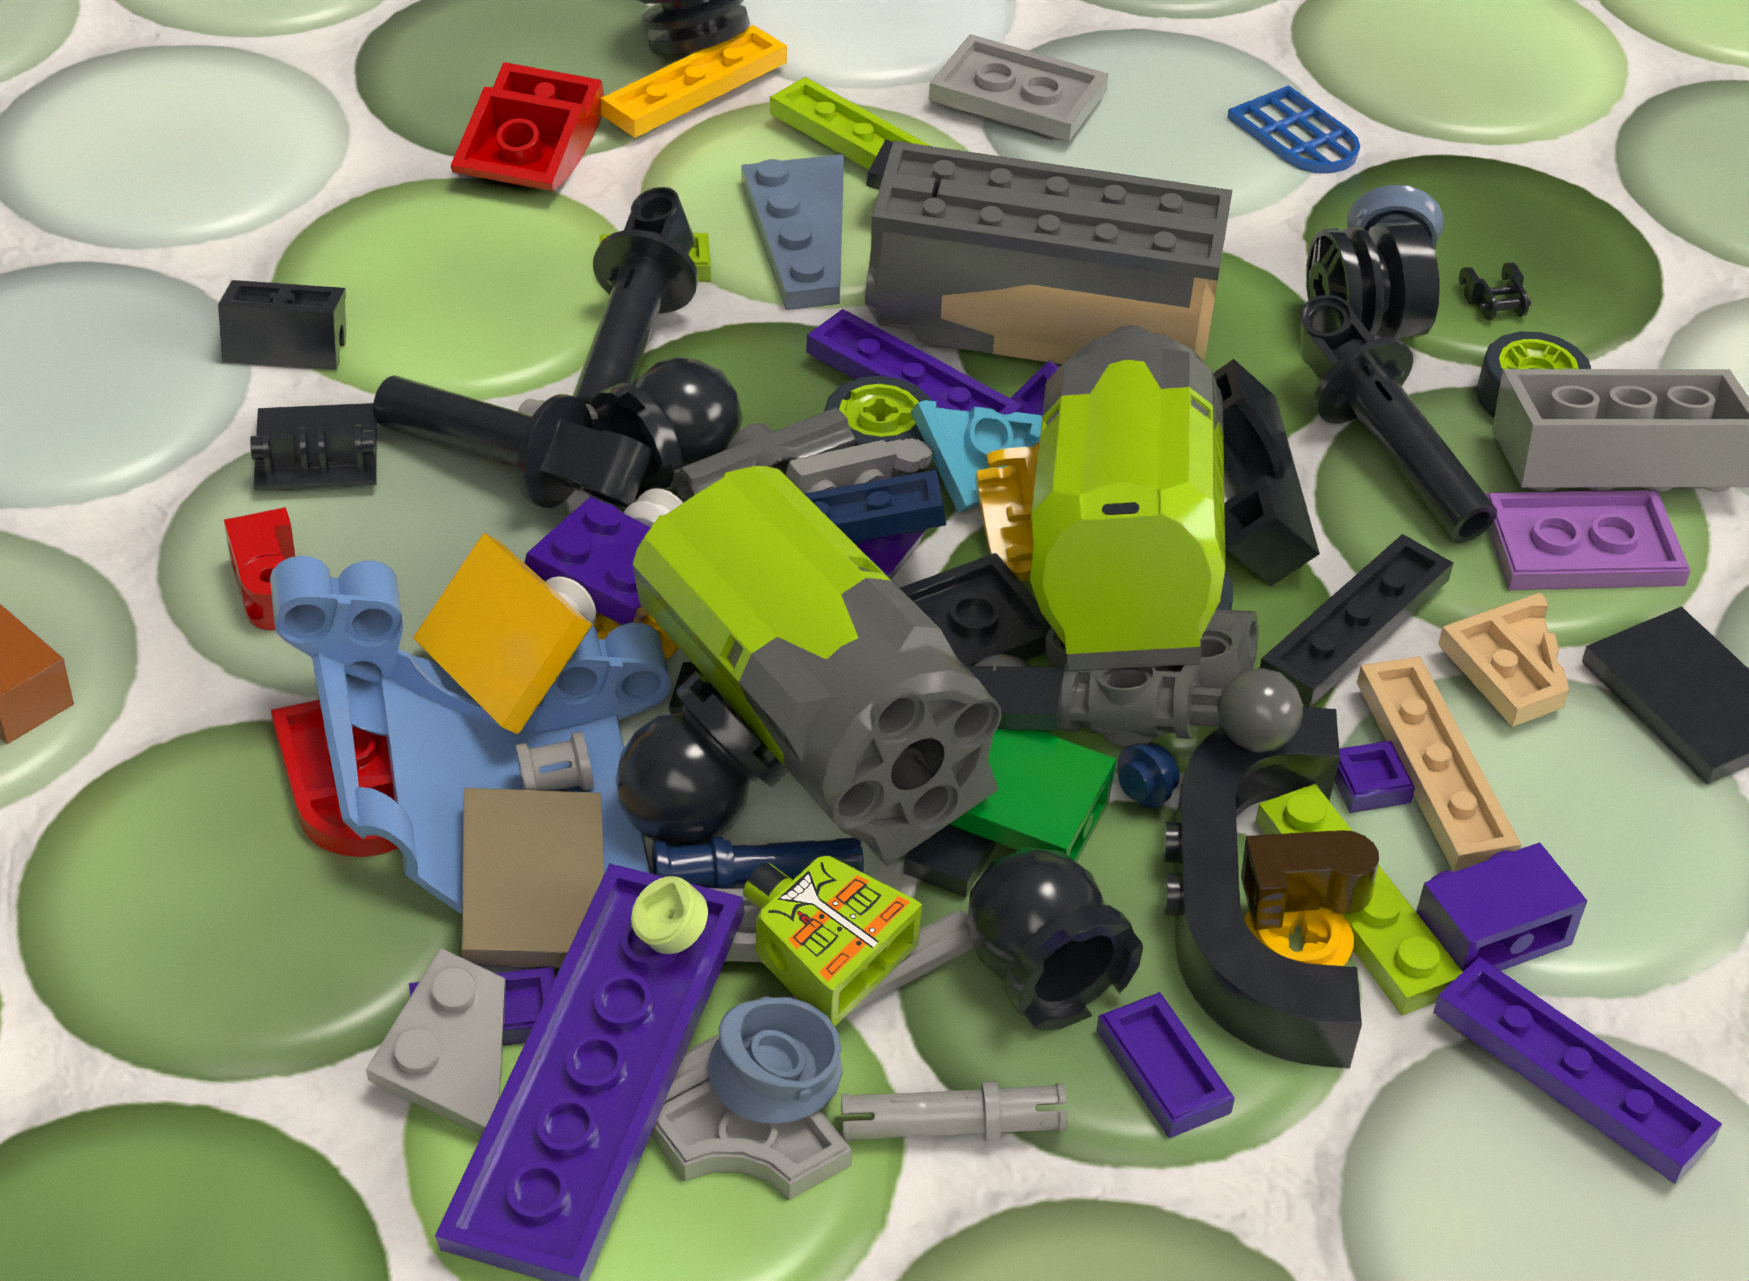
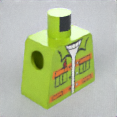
M831 856L818 857L794 880L772 864L764 863L751 874L743 889V897L761 910L756 918V953L759 959L799 1001L809 1003L827 1015L834 1027L889 975L919 943L922 904Z

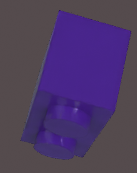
M1538 842L1513 852L1510 850L1500 851L1484 862L1456 872L1447 870L1435 875L1429 881L1424 882L1416 913L1462 971L1466 970L1479 956L1502 971L1572 945L1588 900L1544 846Z

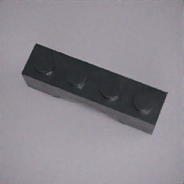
M1232 359L1213 373L1223 398L1224 467L1236 493L1233 498L1224 503L1225 545L1227 551L1268 585L1273 586L1318 556L1320 552L1276 396L1235 359Z

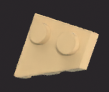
M1541 593L1443 626L1438 642L1443 651L1512 727L1564 708L1569 693L1564 668L1557 661L1559 647L1555 633H1548L1545 621L1548 604L1546 598Z

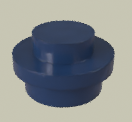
M1136 743L1124 749L1118 758V780L1122 790L1129 798L1145 807L1156 808L1167 802L1173 790L1179 784V769L1173 756L1168 750L1157 743H1148L1146 745Z

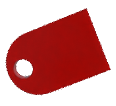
M320 699L272 709L273 727L300 826L307 837L319 847L344 856H375L398 849L395 844L380 836L369 835L362 839L342 820ZM352 727L359 787L372 788L386 794L395 801L387 737L371 734Z

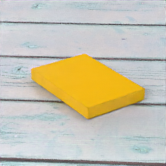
M483 533L413 639L501 727L518 735L578 648L592 624L503 543Z

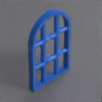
M1289 85L1228 110V119L1286 162L1299 169L1314 173H1335L1348 169L1355 164L1360 151L1358 137L1348 127ZM1288 98L1304 109V111L1297 113L1280 100ZM1272 104L1283 112L1286 118L1275 121L1260 110V108ZM1252 113L1263 121L1266 126L1259 128L1243 115ZM1313 116L1333 131L1326 134L1310 123L1307 118ZM1298 123L1313 134L1315 139L1305 143L1290 132L1287 126ZM1278 132L1293 143L1294 148H1286L1270 136L1269 133ZM1339 137L1344 138L1351 145L1353 152L1339 144L1336 139ZM1327 144L1342 155L1344 159L1331 162L1316 151L1315 147ZM1305 152L1314 160L1305 159L1298 154Z

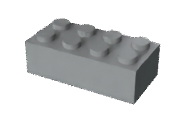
M1503 369L1492 431L1521 488L1550 492L1558 487H1586L1593 491H1612L1616 487H1644L1648 490L1665 492L1673 487H1701L1709 491L1721 492L1730 489V487H1749V396L1730 369Z

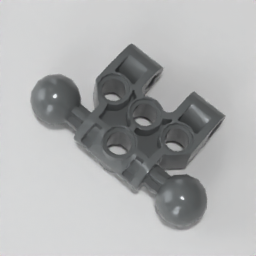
M1216 609L1201 637V664L1068 671L1065 644L1052 626L1045 638L1048 667H1064L1065 669L1062 690V713L1059 725L1061 731L1080 732L1083 727L1091 728L1092 733H1102L1107 741L1115 745L1131 746L1136 743L1145 744L1156 737H1163L1166 733H1175L1176 738L1194 739L1199 726L1221 727L1224 735L1239 748L1256 753L1275 751L1287 743L1301 727L1303 703L1297 687L1283 674L1264 668L1253 669L1257 657L1259 638L1258 617L1255 611ZM1003 653L986 656L974 665L994 666L993 671L996 670L997 666L1031 667L1023 659Z

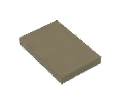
M464 788L462 816L461 958L478 966H553V968H561L604 876L601 793Z

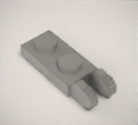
M905 438L904 441L899 439L890 442L880 440L791 460L786 477L804 494L916 474L915 472L919 469L928 468L933 456V449H930V445L925 444V441L922 442L919 439Z

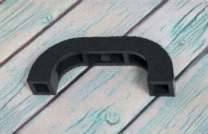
M1303 707L1301 727L1287 743L1275 751L1256 753L1239 748L1224 735L1222 728L1219 727L1203 740L1190 757L1182 779L1175 822L1165 821L1163 828L1162 862L1174 863V874L1166 873L1163 915L1175 916L1176 955L1181 974L1189 991L1206 1014L1220 1027L1245 1044L1266 1054L1296 1063L1350 1068L1362 1027L1357 967L1295 961L1272 951L1253 935L1244 921L1240 907L1236 817L1246 808L1313 784L1318 786L1330 802L1340 760L1336 709Z

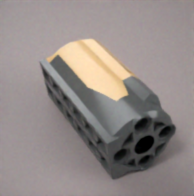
M893 141L872 214L871 251L865 304L879 325L910 329L914 332L920 343L1043 362L1050 360L1056 364H1063L1067 358L1093 339L1107 336L1119 327L1132 325L1139 326L1150 333L1164 334L1193 349L1205 363L1233 190Z

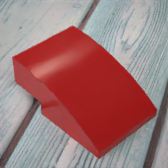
M503 62L493 87H483L450 165L452 172L544 190H556L566 181L579 164L602 119L601 98L604 97L602 80Z

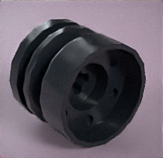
M637 0L645 4H653L641 15L644 27L650 29L647 33L650 49L658 54H681L709 48L734 38L744 32L750 25L746 7L740 5L744 0Z
M1414 220L1379 223L1371 227L1368 232L1359 226H1351L1342 231L1338 228H1332L1317 232L1309 246L1306 263L1308 301L1321 295H1334L1344 299L1374 338L1376 334L1381 338L1392 337L1397 339L1420 337L1428 334L1436 320L1440 294L1438 263L1431 238L1423 225Z

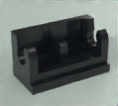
M231 280L218 303L222 362L337 370L340 363V345L345 346L346 288Z

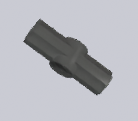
M837 407L774 432L765 424H751L741 429L732 438L727 450L674 470V488L680 500L684 503L720 480L726 472L752 466H767L779 469L786 476L791 460L855 446V437L850 430L848 418Z

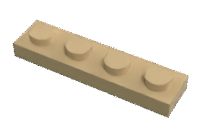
M1421 657L1361 665L1357 685L1385 740L1392 741L1415 786L1414 797L1451 869L1456 872L1484 862L1500 851L1510 850L1513 852L1520 849L1521 843Z

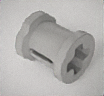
M582 731L572 733L570 740L535 748H529L526 743L515 745L524 790L560 791L574 787H580L583 792L594 790L589 755ZM562 762L570 763V767L547 773H540L539 768Z

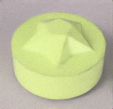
M674 876L660 878L649 884L638 896L632 910V927L635 934L655 951L663 954L678 953L690 947L703 932L707 922L708 907L703 895L684 879Z

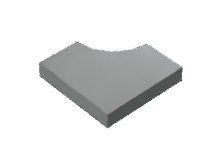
M710 1080L663 1104L650 1135L684 1181L712 1172L744 1173L769 1182L789 1200L852 1165L853 1150L820 1110L803 1119L789 1123L772 1124L748 1120L733 1113L722 1104L711 1087Z

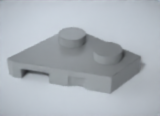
M440 948L367 1066L368 1081L482 1136L500 1098L503 1063V1023L505 1021L506 1000L505 978Z

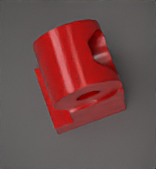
M286 507L224 519L230 562L246 616L252 625L269 631L276 630L270 582L272 571L280 562L290 557H296L292 527Z

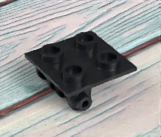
M373 403L258 408L256 436L250 437L252 460H255L254 491L377 485V421L373 413Z

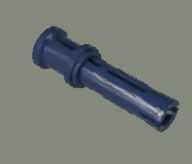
M712 837L708 845L668 847L663 840L653 841L652 874L662 877H679L690 884L706 888L735 889L744 888L751 874L760 865L767 862L794 880L815 859L822 856H831L864 873V857L861 840L854 837L821 841L778 842L761 845H732L730 840H724L723 837Z

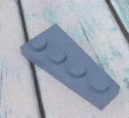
M844 154L782 161L768 159L760 163L741 165V183L786 310L840 304Z

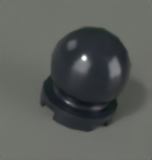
M683 357L659 361L635 380L633 384L618 382L599 392L590 400L589 404L597 408L598 421L593 423L594 430L615 432L637 440L653 449L652 457L636 495L637 500L649 489L657 488L670 492L674 489V470L727 450L732 438L740 431L743 419L737 391L720 369L697 359Z
M696 671L676 690V694L685 704L682 707L683 713L657 716L635 731L620 754L615 778L620 806L634 828L653 841L664 840L666 845L673 847L708 844L712 837H719L732 828L746 807L750 780L757 781L759 778L765 784L773 787L788 772L776 757L770 761L764 755L768 750L767 746L725 699L720 701L713 694L709 698L703 694L711 684Z
M1031 847L1019 849L992 861L970 890L966 928L979 959L999 978L1006 981L1005 991L1013 1007L1019 1014L1027 1017L1032 1025L1039 1030L1063 1029L1091 1017L1092 1014L1085 1005L1101 996L1111 985L1120 994L1128 986L1140 966L1143 945L1134 933L1130 921L1122 912L1110 905H1105L1092 873L1062 851Z

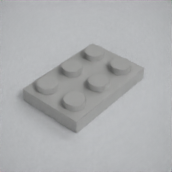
M969 34L930 82L929 101L946 105L954 111L970 112L987 117L1002 125H1014L1041 133L1046 138L1070 142L1107 91L1108 73Z

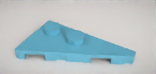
M928 400L917 403L910 411L925 444L930 445V449H933L932 459L958 514L980 506L975 475L977 470L992 468L988 466L986 456L988 453L999 449L1035 446L1036 443L1040 442L1042 415L1019 412L1004 415L993 409L974 407L970 412L937 408L936 401ZM1009 465L1000 466V467H995V468H1002V467H1006V466H1009Z

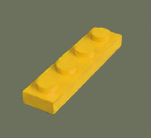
M752 25L728 41L702 49L602 97L601 116L636 138L786 64L787 45Z

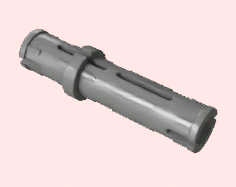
M997 1081L981 1082L979 1090L849 1095V1093L841 1094V1115L872 1114L873 1119L843 1121L842 1134L845 1142L849 1143L851 1140L938 1135L951 1136L983 1133L984 1141L1000 1140L1001 1132L1052 1130L1066 1132L1067 1110L1045 1112L1035 1110L1036 1105L1067 1103L1066 1092L1063 1083H1055V1085L998 1089Z

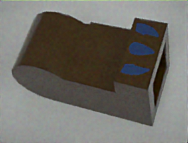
M1345 830L1246 836L1241 881L1254 930L1282 928L1284 912L1319 910V908L1325 907L1336 913L1349 914L1365 908L1373 896L1379 864V851L1374 842L1365 835Z

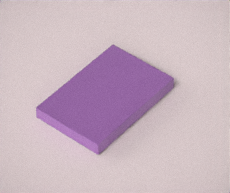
M1656 490L1485 493L1497 509V516L1488 528L1509 590L1686 586L1691 570L1660 495Z

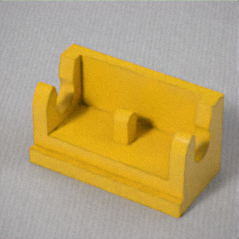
M1039 443L1030 447L1006 448L990 452L986 456L988 466L992 468L977 470L975 475V484L990 555L997 553L1020 581H1029L1033 554L1032 504ZM1009 465V466L1002 467V468H995V467H1000V466Z

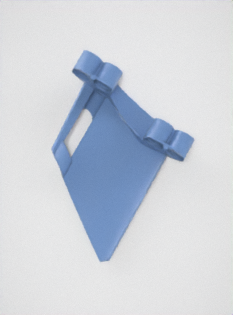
M309 556L290 557L280 562L273 569L270 582L276 633L288 644L312 657L342 820L362 839L369 835H375L395 844L402 852L404 874L462 914V816L464 788L524 790L515 745L526 743L529 748L564 742L570 740L572 733L582 731L594 782V790L588 791V793H601L604 874L609 863L651 873L644 835L634 828L621 808L615 778L620 754L625 748L619 720L658 705L670 693L671 681L657 630L644 623H628L612 630L605 639H598L597 631L592 625L521 732L517 735L501 727L437 662L420 658L398 649L403 632V619L397 577L393 569L385 563L374 560L360 561L345 568L338 578L331 577L330 570L324 562ZM352 727L371 734L387 737L395 801L386 794L372 788L359 787ZM562 762L539 768L540 773H547L570 767V763ZM580 787L560 790L563 792H583Z

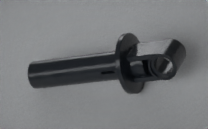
M657 187L640 194L631 205V212L624 230L604 238L595 252L593 258L595 277L610 296L572 395L581 399L585 404H590V400L599 392L618 382L633 384L658 313H669L686 306L695 295L699 277L697 268L689 256L690 250L695 243V237L679 196L671 188Z
M1321 295L1310 299L1303 306L1300 315V352L1304 362L1309 365L1320 380L1314 395V407L1324 421L1334 424H1341L1359 418L1454 543H1464L1481 535L1494 522L1497 516V509L1401 387L1409 376L1413 365V354L1409 347L1397 338L1387 337L1375 340L1352 311L1350 305L1340 297Z
M393 375L381 383L373 402L375 420L383 427L517 467L518 482L522 494L530 503L544 508L560 505L575 490L627 508L634 503L653 454V449L637 440L607 430L602 432L594 430L591 414L586 404L581 399L567 394L552 396L536 410L533 416L512 409Z

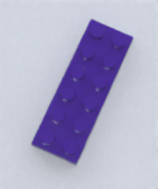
M609 863L435 1234L441 1251L544 1281L589 1280L745 915L742 896L690 884L706 900L708 917L705 928L699 938L687 949L674 954H663L652 949L635 934L631 916L633 906L640 893L649 884L664 877Z

